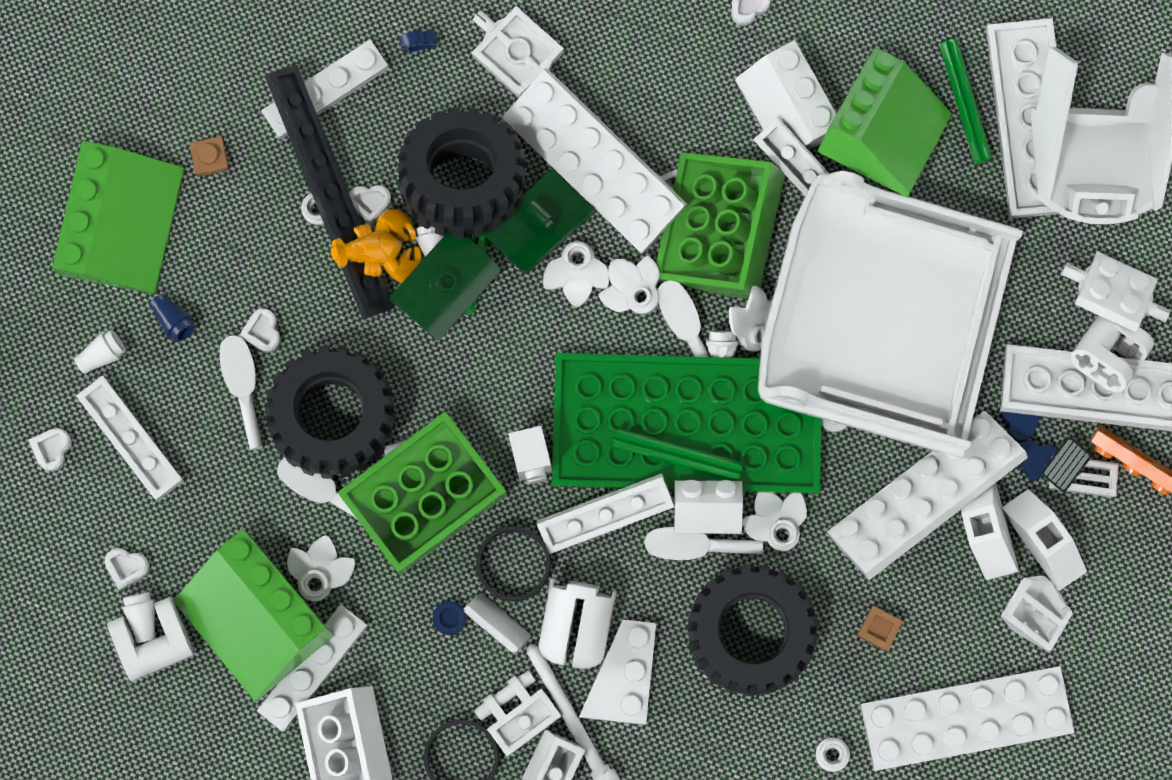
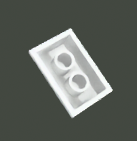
M795 40L765 55L735 79L763 130L778 117L808 150L822 143L836 112Z
M373 686L349 688L295 703L311 780H392Z

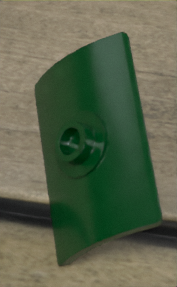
M549 169L522 194V201L518 208H514V215L509 221L504 222L501 220L500 228L493 232L486 229L483 231V234L514 266L524 274H528L596 212V209L581 197L555 169Z
M446 233V236L442 237L390 296V301L419 324L434 340L439 341L498 275L500 267L465 235L464 239L454 238V234Z

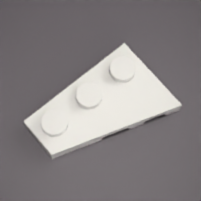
M622 620L579 718L646 725L656 623Z

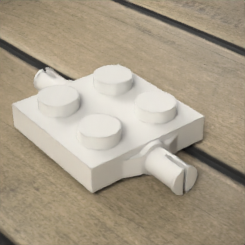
M517 6L505 18L498 20L496 23L483 13L482 10L472 20L486 32L483 41L471 52L472 56L518 98L543 69L550 71L553 63L564 53V48Z
M1098 251L1091 265L1085 271L1068 262L1062 271L1061 276L1079 283V294L1075 305L1134 332L1137 331L1142 319L1146 315H1150L1165 323L1170 314V309L1153 303L1152 293L1158 279Z

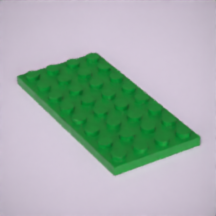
M556 353L552 487L622 489L663 474L669 490H675V481L729 480L742 481V492L820 494L821 418L768 404L762 400L758 392L760 359ZM616 429L627 430L740 461L743 463V469L738 480L730 479L614 447L612 445L613 436Z

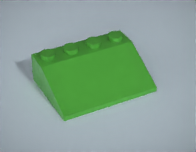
M875 47L832 120L818 152L908 197L952 113L904 61Z
M82 141L52 269L59 276L156 295L184 168L116 147Z
M681 152L673 191L688 205L663 232L656 262L660 271L658 281L665 282L670 280L678 282L684 287L728 297L749 299L752 286L761 287L785 174L772 162Z
M443 412L337 492L400 576L507 496L506 490L446 412Z
M244 529L240 530L222 545L173 600L255 702L334 636Z

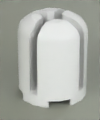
M550 579L549 593L539 640L540 653L550 662L564 665L577 601L580 598L584 599L572 667L586 669L600 664L604 658L617 591L613 590L612 596L599 593L600 586L570 581L567 587L554 585L555 579Z

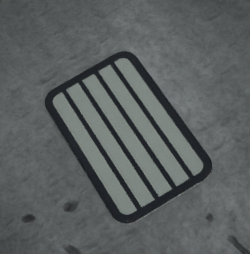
M1068 437L1042 470V475L1061 492H1065L1091 459V454L1073 438Z

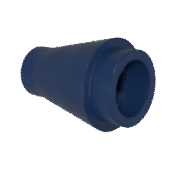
M159 294L150 302L149 307L154 312L168 339H173L177 343L182 342L194 332L196 324L193 322V316L169 300L165 294Z

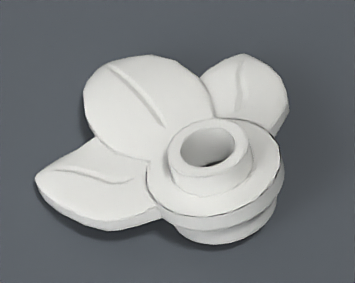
M575 241L564 248L560 258L552 260L546 267L543 277L544 289L553 290L563 287L567 300L577 308L588 300L592 287L608 288V269L604 263L595 259L594 252L588 244ZM576 253H581L584 256V261L580 264L572 261V257Z
M649 256L644 257L637 266L625 259L611 260L608 274L612 285L599 293V298L603 304L616 312H624L630 309L637 314L652 312L659 303V293L656 285L660 277V271L657 264ZM640 292H646V300L642 303H638V294Z
M752 286L745 308H729V322L732 333L737 336L740 345L744 346L746 350L753 352L761 349L762 337L772 300L767 301L766 294L758 286Z
M758 493L755 499L756 515L742 519L747 535L756 541H767L773 549L778 551L792 549L798 543L800 537L798 527L806 518L807 509L804 498L800 493H791L782 501L774 493ZM779 529H785L789 533V538L781 541L777 538L776 532Z
M324 535L311 545L307 553L300 549L291 548L287 565L290 574L298 580V589L301 595L309 601L317 602L325 599L332 588L344 586L349 581L355 568V560L347 557L337 559V552L333 542L327 535ZM313 579L321 581V588L317 591H312L309 588V584Z

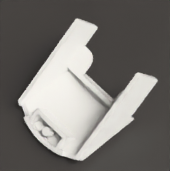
M1049 47L1037 106H1031L1038 200L1068 219L1089 224L1127 222L1138 219L1139 214L1150 209L1156 211L1162 208L1172 164V55L1170 53L1161 54L1155 84L1144 83L1136 86L1129 95L1126 110L1070 108L1078 62L1058 48Z

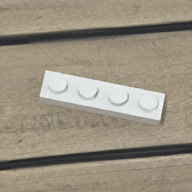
M368 40L308 79L304 83L317 115L387 71L389 67L372 41ZM275 102L261 110L278 138L281 140L288 134Z
M101 376L76 395L157 502L184 482L104 376Z
M659 474L537 520V526L547 550L551 554L674 508V502L663 474Z
M341 604L325 623V626L334 636L281 680L257 710V712L283 732L287 730L298 716L295 703L312 698L368 627L367 624Z

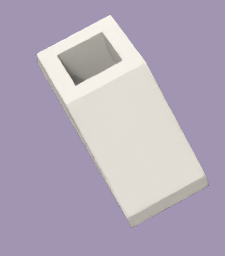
M995 483L961 509L969 545L987 581L1019 572L997 484Z
M1029 489L1002 507L1004 515L1058 591L1087 572L1070 534L1055 513Z

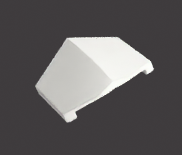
M1039 575L1023 578L1002 613L1001 618L1012 631L1045 651L1051 652L1073 613L1070 607L1066 605L1055 585L1045 576Z

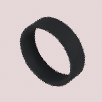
M509 526L494 531L483 541L477 553L476 568L481 583L490 594L501 600L517 602L531 598L543 588L550 573V556L546 545L537 534L523 527ZM519 532L529 535L540 544L546 556V570L541 582L536 588L524 595H502L490 588L482 576L481 558L485 548L494 538L504 533Z
M454 720L441 725L431 734L424 749V766L431 780H436L429 766L431 744L444 729L459 724L474 726L483 731L490 739L494 749V765L486 780L493 779L499 764V752L494 738L484 727L468 720Z

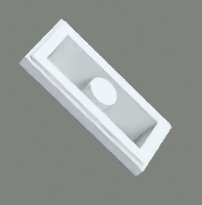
M479 594L464 608L466 615L513 654H517L531 637L529 632L483 594Z

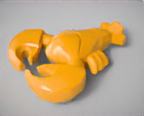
M398 209L383 211L377 219L374 232L372 227L365 223V225L354 228L358 239L346 245L340 238L332 241L333 247L330 249L332 258L337 261L338 267L344 268L348 260L365 263V275L380 277L382 266L392 278L400 283L423 260L418 246L412 250L408 248L400 255L398 260L395 259L401 250L402 243L400 241L405 242L408 239L414 241L416 240L415 237H417L412 220L406 213Z

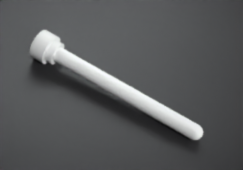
M536 644L529 645L527 654L575 741L585 750L583 755L593 771L590 774L593 780H620L614 768L610 769L608 764L604 765L548 662L540 653L539 646Z

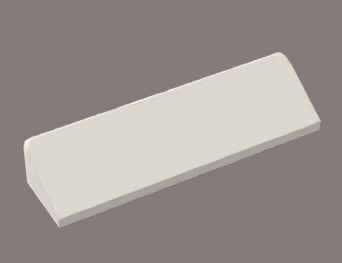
M778 117L753 139L804 196H806L812 181L818 175L829 173Z

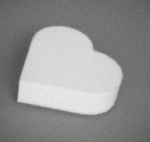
M733 0L731 17L736 24L747 26L754 21L756 15L766 13L770 6V0Z
M380 185L372 186L370 189L361 186L355 187L349 193L358 216L371 227L381 213L386 211L391 204L390 192L387 188Z
M268 309L255 311L239 334V337L266 353L275 351L281 343V337L276 330L277 319Z
M55 428L29 439V442L39 465L45 470L53 472L62 468L65 462L64 453L70 449L72 440L66 431Z
M115 548L110 550L105 557L106 568L120 591L145 577L149 571V561L139 553L129 554L121 548Z

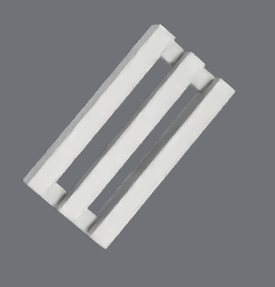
M1090 459L1085 467L1109 470L1110 476L1080 472L1076 478L1078 480L1109 484V488L1072 483L1067 490L1069 492L1111 498L1116 497L1119 463ZM1049 482V489L1059 490Z

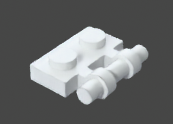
M528 670L518 678L513 676L507 681L508 685L493 696L491 694L482 699L484 703L473 710L481 721L490 714H493L498 720L487 730L507 757L562 717L542 689L532 696L525 690L536 681ZM517 695L522 703L506 715L501 706Z

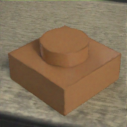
M221 136L189 143L197 177L229 171L224 142Z
M872 606L857 637L887 652L903 621Z

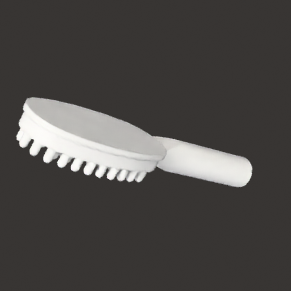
M670 280L665 281L658 288L659 306L664 319L678 338L688 342L695 357H709L698 335L701 324L692 299L680 283Z
M229 336L220 345L221 371L230 393L239 399L250 450L261 449L263 445L251 396L256 383L254 362L246 342L239 336Z
M286 458L279 462L277 467L278 476L290 489L311 501L318 503L330 502L356 518L337 493L338 491H336V486L332 479H323L321 474L316 473L313 476L305 474L300 467H293L288 463Z
M674 527L654 529L648 533L645 539V548L651 555L659 558L691 560L701 558L707 552L763 554V541L708 539L704 533H674Z

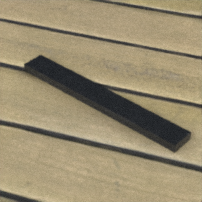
M295 65L268 73L265 76L266 82L331 243L333 240L340 238L346 245L358 239L354 228L362 224L299 68ZM348 260L344 268L341 267L362 320L389 312L395 308L394 304L390 301V293L382 274L380 277L367 276L364 273L365 263L351 262L350 260Z

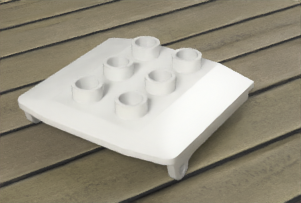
M837 171L831 174L824 173L818 175L812 181L791 226L764 329L758 381L760 398L768 404L957 458H963L964 451L970 448L971 441H967L1016 241L1022 237L1023 231L1015 227L871 186L864 182L863 177L855 173Z

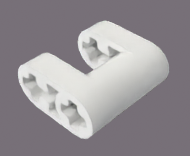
M1098 315L1071 353V362L1079 371L1111 392H1122L1132 380L1133 370L1130 365L1110 352V350L1114 349L1129 359L1145 360L1153 349L1154 342L1151 335L1140 327L1134 332Z
M170 596L154 603L158 618L165 632L163 636L137 646L124 616L107 623L111 638L130 681L139 679L194 655L178 610Z

